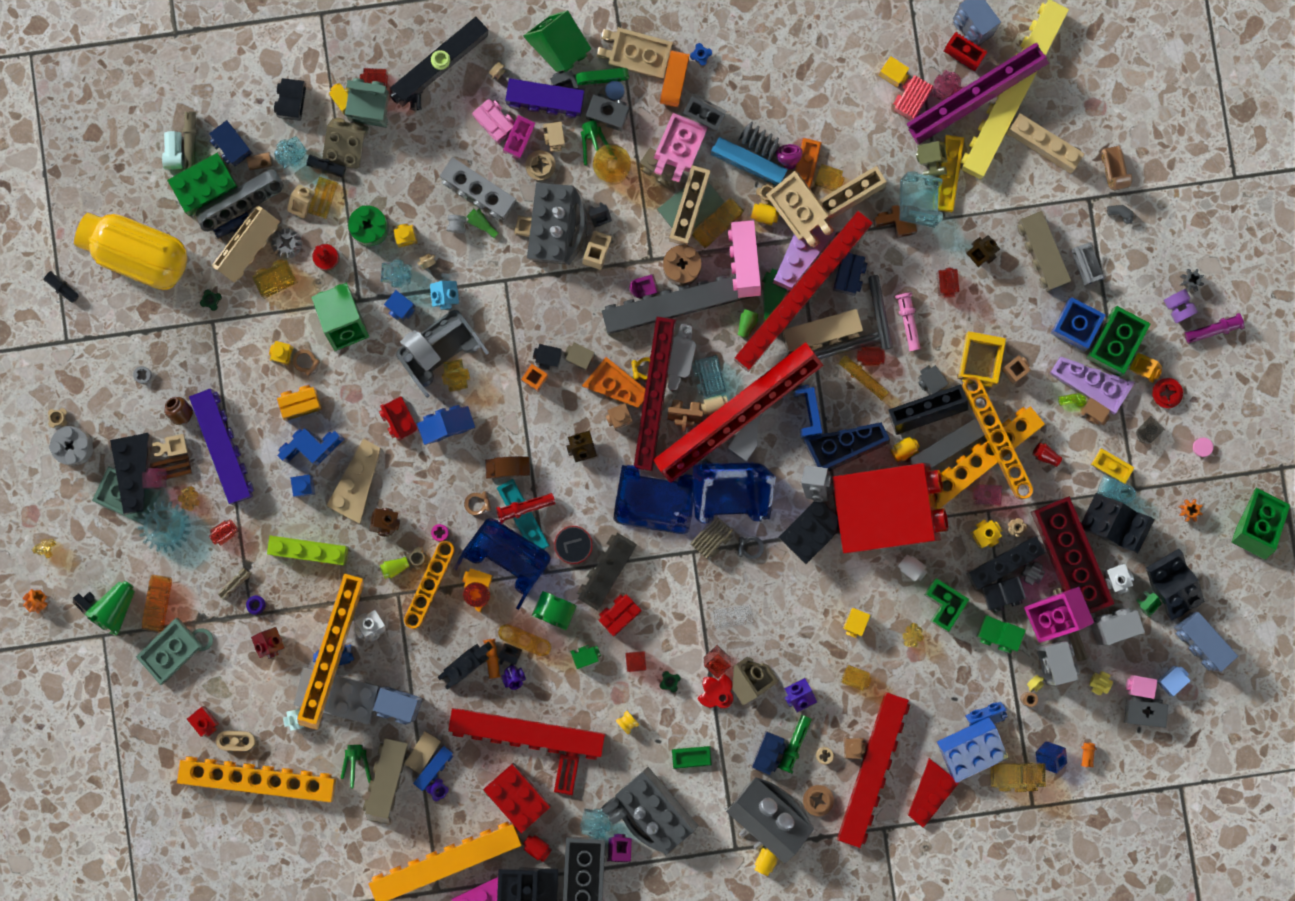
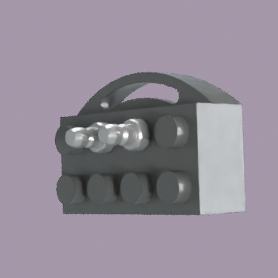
M536 183L527 259L533 262L570 265L579 253L586 235L587 211L584 199L580 191L574 186ZM578 204L581 217L580 229L577 240L574 246L572 247L573 235L576 227V208Z
M649 767L645 768L615 795L619 800V805L627 809L637 826L653 841L641 834L626 814L622 819L630 832L648 847L663 852L665 855L692 834L699 826Z

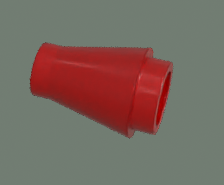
M1039 442L1032 453L1036 460L1054 465L1055 467H1058L1062 461V457L1046 443Z

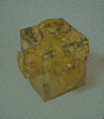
M462 359L444 362L442 380L444 385H448L449 392L468 388L467 380H470V374L468 369H464Z

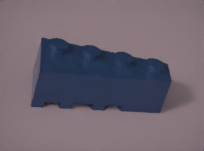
M882 422L853 429L823 433L812 437H803V442L815 467L828 468V471H831L889 444L890 438Z

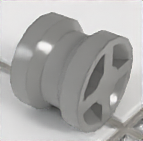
M448 215L449 225L447 226V231L465 233L464 223L467 217Z

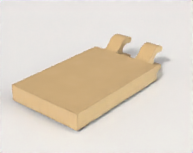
M619 27L617 32L603 30L601 39L614 41L611 51L599 47L596 57L609 59L608 65L628 68V71L663 80L673 42Z
M794 171L766 194L798 240L805 238L810 247H816L820 243L812 233L818 226L828 236L835 231L826 221L830 215L797 171Z

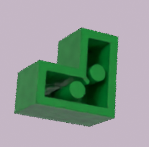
M937 578L933 579L924 594L940 605L930 622L946 632L951 630L969 601V598Z
M984 615L976 637L980 638V643L991 646L993 643L999 646L998 650L1011 654L1012 651L1018 652L1026 630Z

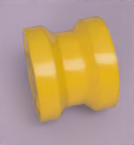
M628 711L624 712L622 718L615 720L627 735L631 733L633 727L640 725Z

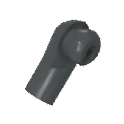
M1125 205L1107 206L1108 216L1120 215L1123 217L1124 223L1129 224L1133 222L1134 213Z

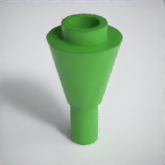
M473 208L466 216L469 219L467 223L483 231L485 230L491 237L495 238L498 234L489 225L490 223L480 208L477 211Z

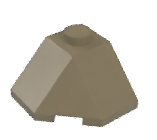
M746 657L734 665L733 691L742 705L757 698L779 682L769 665L756 663L752 658Z

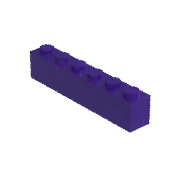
M210 388L189 396L228 503L233 505L254 497L252 494L254 492L253 484L247 480L245 475L248 473L247 468L239 459L241 452L238 445L234 446L232 440L234 433L231 427L228 428L226 420H228L226 412L220 408L219 403L221 399L218 392H214Z

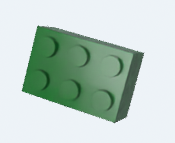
M218 152L167 180L184 212L189 217L196 214L199 208L238 187Z
M1115 306L1111 310L1086 359L1118 376L1124 375L1151 323L1119 306Z

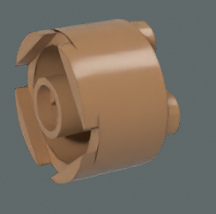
M677 245L671 248L663 260V271L666 278L678 286L692 284L698 278L701 271V258L698 252L693 247L687 245ZM680 262L687 264L685 265V269L677 267Z

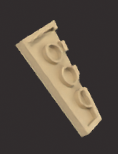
M365 439L362 440L326 506L361 524L381 450L380 447Z

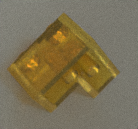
M998 763L991 766V787L999 788V791H1011V788H1015V792L1038 791V787H1046L1045 763Z

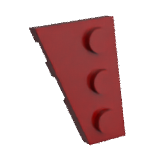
M930 758L927 760L925 770L908 812V816L923 828L959 784Z

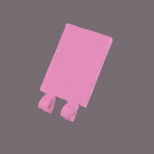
M673 113L654 156V159L658 160L654 173L661 175L667 163L676 167L672 180L679 183L683 171L690 172L708 127Z

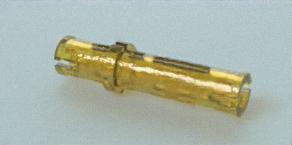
M847 355L838 363L851 374L852 378L855 377L881 401L889 393V391L867 374L861 365L858 366Z

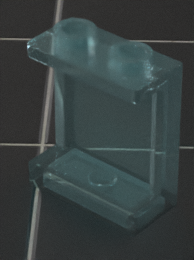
M915 171L907 172L900 180V220L935 228L943 219V212H938V188L942 184V179L936 178L933 175L918 174Z

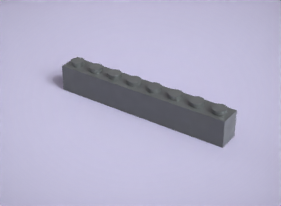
M736 274L729 278L724 275L715 278L716 281L709 283L708 280L698 282V286L691 288L690 285L679 287V291H662L660 296L653 297L651 294L641 297L642 300L635 302L634 299L624 301V305L616 307V304L605 306V310H602L607 334L609 335L656 323V316L675 318L752 297L738 298V291L733 289V279H736Z

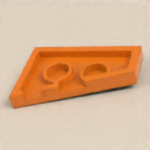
M607 357L604 358L582 385L584 388L639 408L644 401L645 388Z

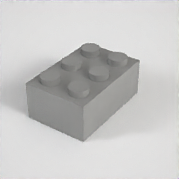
M1121 608L1112 611L1110 615L1103 614L1094 617L1095 621L1091 624L1097 645H1110L1145 633L1138 611L1131 610V608Z
M1057 641L1036 647L1047 685L1057 686L1078 680L1077 675H1080L1077 663L1074 664L1072 656L1075 654L1071 644L1069 645L1067 641Z

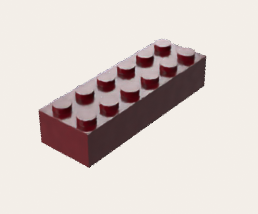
M1070 496L1031 511L1063 591L1079 587L1090 614L1113 605L1114 601Z

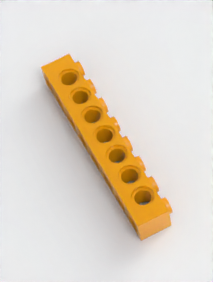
M1023 406L1015 413L1016 418L1012 421L1007 419L1002 423L1006 434L1010 436V442L1014 449L1045 425L1031 406L1027 409ZM1018 421L1024 423V431H1018L1016 429V423ZM994 433V442L1001 443L1000 434ZM988 441L982 445L977 443L970 449L972 451L967 457L965 454L955 461L957 463L955 467L951 469L949 466L941 472L942 482L948 481L951 488L949 491L943 490L942 493L935 494L937 509L942 508L998 462L995 455H989L986 452V447L989 445ZM1002 451L1001 457L1004 458L1009 452ZM973 457L979 458V467L972 466L971 459ZM958 469L965 471L966 476L964 479H959L956 476Z
M186 756V759L180 760L177 784L323 802H333L336 778L332 777L330 773H320V776L312 775V771L301 770V773H293L294 769L282 768V771L274 770L273 766H263L260 769L255 768V764L244 763L243 766H236V762L224 761V764L217 763L216 759L207 758L204 762L197 761L198 757ZM198 766L204 770L202 777L197 776L195 773ZM216 769L222 770V779H217L215 777L214 773ZM236 771H239L242 774V780L240 782L234 779V773ZM255 773L259 774L262 778L260 784H256L253 781ZM273 776H278L281 779L279 786L273 785ZM293 778H297L300 781L298 789L291 786ZM314 780L319 783L318 791H313L310 788L311 781Z

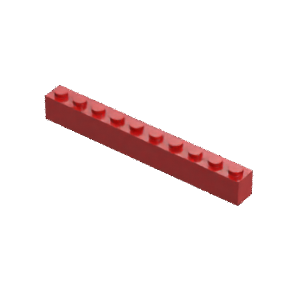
M859 211L856 212L734 357L736 363L747 372L753 368L869 230L873 222Z
M805 342L653 459L658 469L672 483L824 365Z

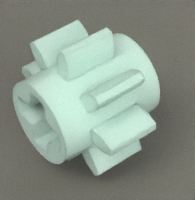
M300 709L287 711V717L283 718L284 726H289L290 731L305 728L299 725L297 721Z

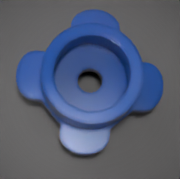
M697 43L695 45L696 49L690 54V58L703 66L707 64L708 57L712 55V50L703 47L701 43Z

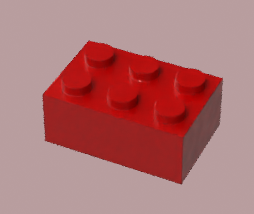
M514 763L508 766L483 789L520 833H523L551 808L548 801Z

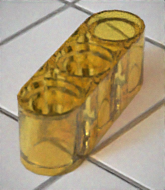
M730 197L694 231L692 236L706 249L731 225V222H735L743 214L744 210Z
M504 624L499 628L498 635L500 639L538 656H547L552 650L550 641L516 626ZM505 627L512 629L513 634L510 638H505L502 635ZM522 635L530 637L529 645L524 646L520 643ZM545 642L548 645L546 653L538 651L539 643Z

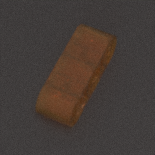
M151 575L142 619L143 630L163 631L172 586L171 577Z

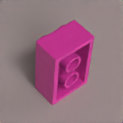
M1079 587L1047 597L1024 607L1039 643L1081 630L1094 623Z

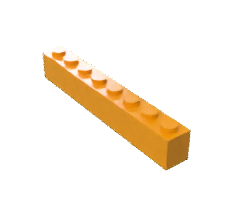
M348 574L343 576L297 718L298 724L318 730L364 587L363 578Z
M508 821L497 825L499 828L492 832L491 829L480 832V837L473 839V836L467 837L458 846H455L454 843L444 847L445 851L437 854V851L426 854V859L419 861V858L407 862L409 865L407 867L401 868V866L390 869V873L383 876V873L371 877L372 881L368 884L374 900H391L522 846L516 827L512 823L509 824Z

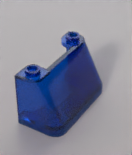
M754 462L696 464L693 466L694 513L698 522L708 524L714 520V515L747 514L751 520L756 522L770 519L776 476L766 466Z
M622 465L613 520L621 525L676 534L688 533L698 477L684 474L678 478V482L673 481L670 483L664 479L640 476V471L637 467Z

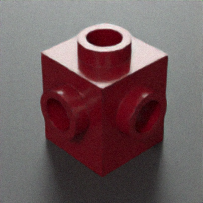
M276 627L251 637L259 658L265 656L268 659L279 655L278 651L285 648Z

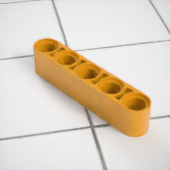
M442 541L438 544L404 617V623L408 628L415 629L422 625L455 554V546L451 542ZM448 544L451 547V552L448 555H443L441 548ZM436 562H440L443 565V570L440 573H436L433 570V565ZM429 579L435 583V587L432 590L425 588V582ZM420 597H424L427 601L424 608H420L417 605V600ZM413 614L419 619L418 623L414 626L409 623V617Z

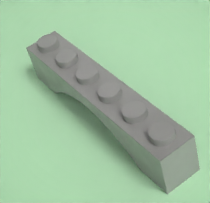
M763 413L727 441V444H729L727 449L744 462L748 460L758 446V425Z

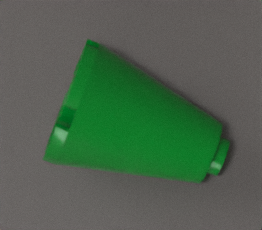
M125 580L123 583L118 582L89 608L84 616H87V619L103 630L109 629L111 630L110 634L117 636L134 596V586Z

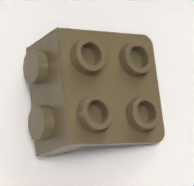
M332 118L326 129L322 159L326 160L327 158L330 162L354 169L359 168L363 142L368 135L369 127L359 122L350 123L342 118Z

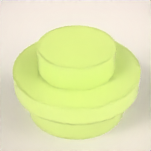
M436 51L431 57V63L438 70L446 69L450 64V56L445 51Z

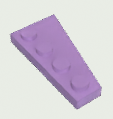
M818 226L812 231L813 235L820 241L816 247H810L805 238L798 240L794 234L773 284L791 291L809 266L812 265L830 240L833 239L836 232L828 236Z
M1059 357L1049 373L1086 398H1093L1110 409L1109 412L1113 415L1117 413L1135 383L1130 380L1121 379L1113 374L1101 372V370L1086 367L1084 364L1063 357Z

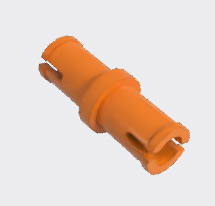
M496 639L483 640L484 644L489 641L493 646L486 653L489 658L486 661L489 679L501 677L498 663L500 659L497 656Z

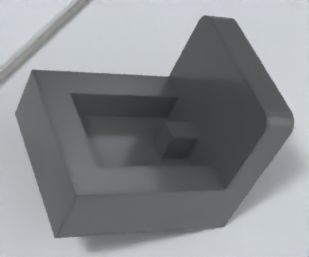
M572 70L565 73L559 71L550 78L551 84L561 87L572 83L573 88L578 89L579 85H577L576 74L573 75Z

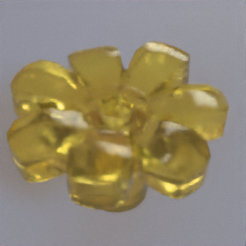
M192 486L181 490L182 495L178 496V501L182 502L181 508L192 511L194 506H198L200 502L196 499L198 492Z
M45 538L40 540L41 544L38 543L32 548L33 554H44L45 558H50L53 556L51 547L55 546L56 542L54 539L47 540Z
M911 623L910 626H907L905 629L907 633L902 635L905 640L904 645L907 647L915 648L918 645L917 641L921 642L924 639V635L921 634L923 630L916 623Z

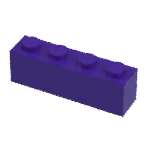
M509 78L505 102L506 105L513 109L525 107L531 112L543 110L547 111L546 113L550 115L562 113L568 118H576V116L581 117L585 93L584 90Z

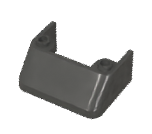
M453 310L420 333L441 359L428 371H425L403 346L397 351L396 355L411 378L428 398L430 395L424 387L429 386L433 382L434 374L432 371L461 350H464L466 353H474L481 347L486 355L489 354V351L458 310Z

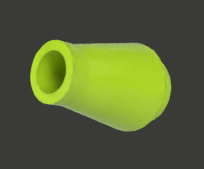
M406 557L383 561V564L379 565L385 579H392L410 567Z

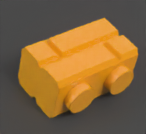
M310 385L300 387L299 391L292 393L291 390L283 392L281 397L277 398L284 421L322 410L315 387H310Z

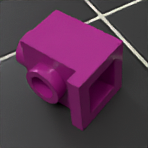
M614 834V837L609 838L607 862H631L632 838H625V834ZM617 845L620 846L619 852H617Z

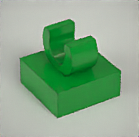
M1144 591L1143 594L1147 599L1140 601L1137 598L1136 601L1143 613L1150 617L1162 605V602L1156 594L1152 593L1150 595Z

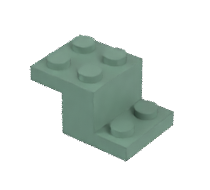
M353 78V81L347 80L346 88L349 93L345 115L349 122H359L387 128L388 119L386 114L390 93L386 86L377 81H372V84L364 83V80Z

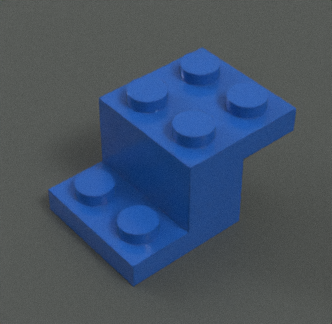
M305 428L303 430L299 429L293 434L292 437L294 439L289 444L286 442L279 448L278 451L280 453L277 456L282 461L289 463L301 452L312 464L318 466L344 438L336 431L333 433L328 432L322 438L324 442L321 443L309 430Z

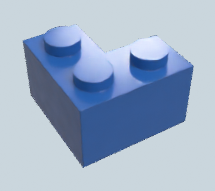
M460 405L450 407L448 411H446V408L435 411L436 415H426L423 417V421L417 423L424 445L439 442L447 437L462 434L476 428L469 407H460Z

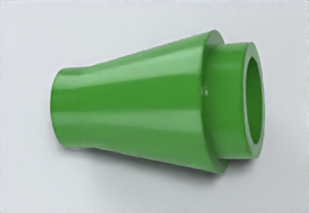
M744 309V312L741 313L737 335L748 339L759 320L757 319L759 314Z

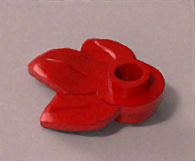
M723 674L719 680L713 677L703 678L702 685L705 693L698 697V701L708 708L715 706L728 708L733 703V695L731 693L733 684L731 679L726 674ZM722 695H726L724 702L720 701Z

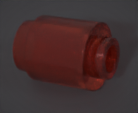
M861 347V350H857V362H860L861 366L884 365L885 349H880V347Z
M231 519L228 521L224 520L210 530L209 538L215 545L219 544L221 546L235 537L239 530Z

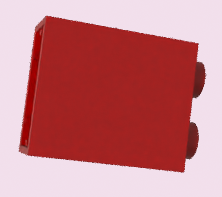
M919 463L832 477L843 554L941 541L940 532H946L949 529L945 508L937 509L935 494L943 492L941 473L939 469L931 471V464Z

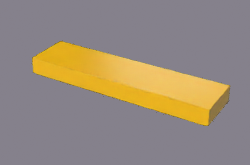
M945 135L944 143L948 162L941 163L940 167H946L947 174L939 175L934 210L953 213L965 137Z

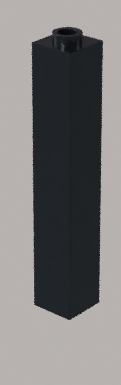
M475 16L390 87L391 99L396 104L399 103L404 107L488 37L489 30ZM445 51L448 53L450 64L446 69L438 70L433 67L431 57L434 52Z

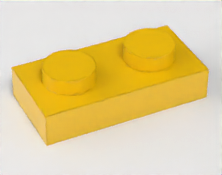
M1102 448L1099 449L1091 463V466L1122 484H1126L1135 468Z

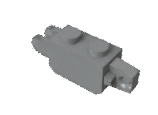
M681 324L677 336H674L668 371V388L672 392L678 390L681 379L689 377L696 344L691 340L692 326Z

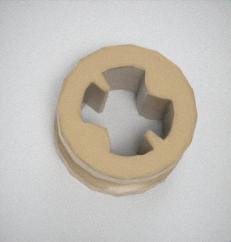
M821 747L817 750L816 759L819 763L827 765L832 762L834 754L830 748ZM823 750H827L826 753H830L827 761H823V758L820 759L819 757Z

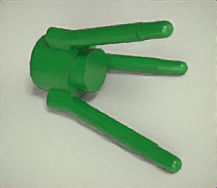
M596 121L582 124L583 131L580 133L584 165L588 164L586 138L592 140L595 150L599 151L596 140L599 136L613 161L616 162L617 158L604 137L601 127H597Z
M347 745V750H345L341 779H344L348 760H351V789L354 788L356 760H361V756L368 783L372 780L366 750H363V745Z

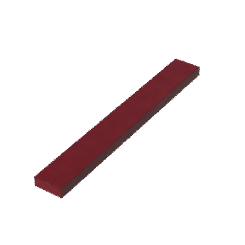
M656 316L633 466L635 469L653 471L654 468L653 459H655L676 319Z

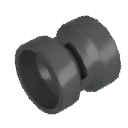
M613 797L601 807L602 812L609 816V821L612 824L620 821L628 813L624 807L619 805V800L616 797Z

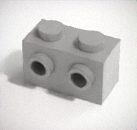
M805 465L801 481L805 497L815 502L829 501L830 495L834 493V485L828 468Z

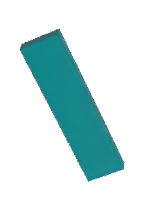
M514 479L497 487L506 506L511 505L512 502H525ZM532 512L522 514L518 519L513 518L533 555L550 546Z

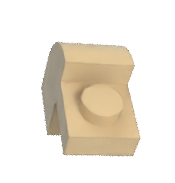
M593 231L583 257V265L601 270L612 236Z

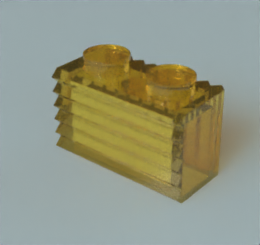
M277 260L272 263V267L268 269L264 267L255 271L256 275L252 276L262 298L266 299L298 283L287 260Z

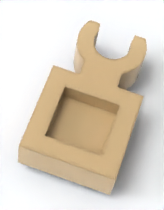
M185 434L166 437L164 444L160 442L152 444L153 447L160 446L161 448L159 453L154 454L156 457L163 456L165 452L168 453V457L188 453Z

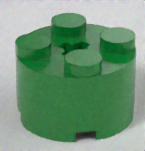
M362 205L350 215L348 229L352 237L359 244L371 247L382 243L386 239L389 232L388 221L378 208ZM371 222L372 228L366 229L365 225Z
M542 591L531 616L551 625H557V627L567 631L577 605Z

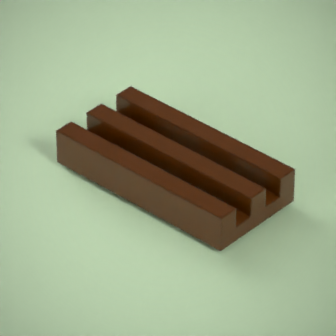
M188 455L150 463L154 482L192 474ZM182 460H185L186 462L156 470L157 466L178 462ZM187 467L185 471L158 477L159 473Z

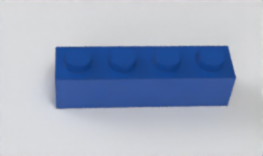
M444 745L413 784L421 791L426 790L431 780L434 781L438 777L437 773L439 771L442 772L446 767L444 764L447 761L450 762L454 757L452 755L454 752Z

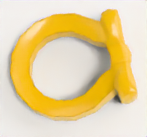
M644 357L638 361L633 360L631 362L634 380L639 378L647 380V376L639 373L637 367L644 361L650 362V357Z

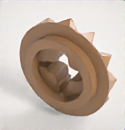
M822 785L809 787L803 796V805L806 811L814 816L826 815L834 804L832 792ZM822 793L821 799L826 804L819 803L818 806L814 808L815 801L811 798V796L818 797Z

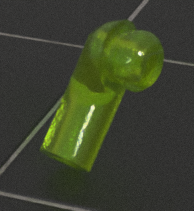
M1082 393L1058 396V402L1060 406L1076 403L1077 406L1082 407L1086 404V396Z

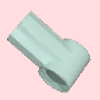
M176 131L164 132L165 153L162 155L163 169H183L182 133Z

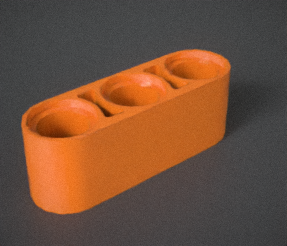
M671 50L660 104L679 107L690 54Z

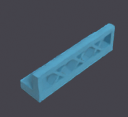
M721 137L718 138L711 150L712 156L775 186L782 182L788 170Z

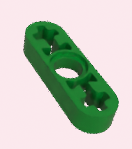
M628 68L586 71L576 74L577 85L601 84L611 81L621 82L629 79Z

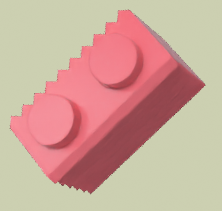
M915 75L912 80L908 78L903 86L905 92L902 96L898 95L893 103L896 106L894 111L909 120L915 119L934 86Z

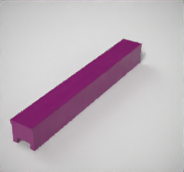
M1037 42L908 122L907 126L910 134L917 145L923 143L1049 64L1047 57L1043 54Z

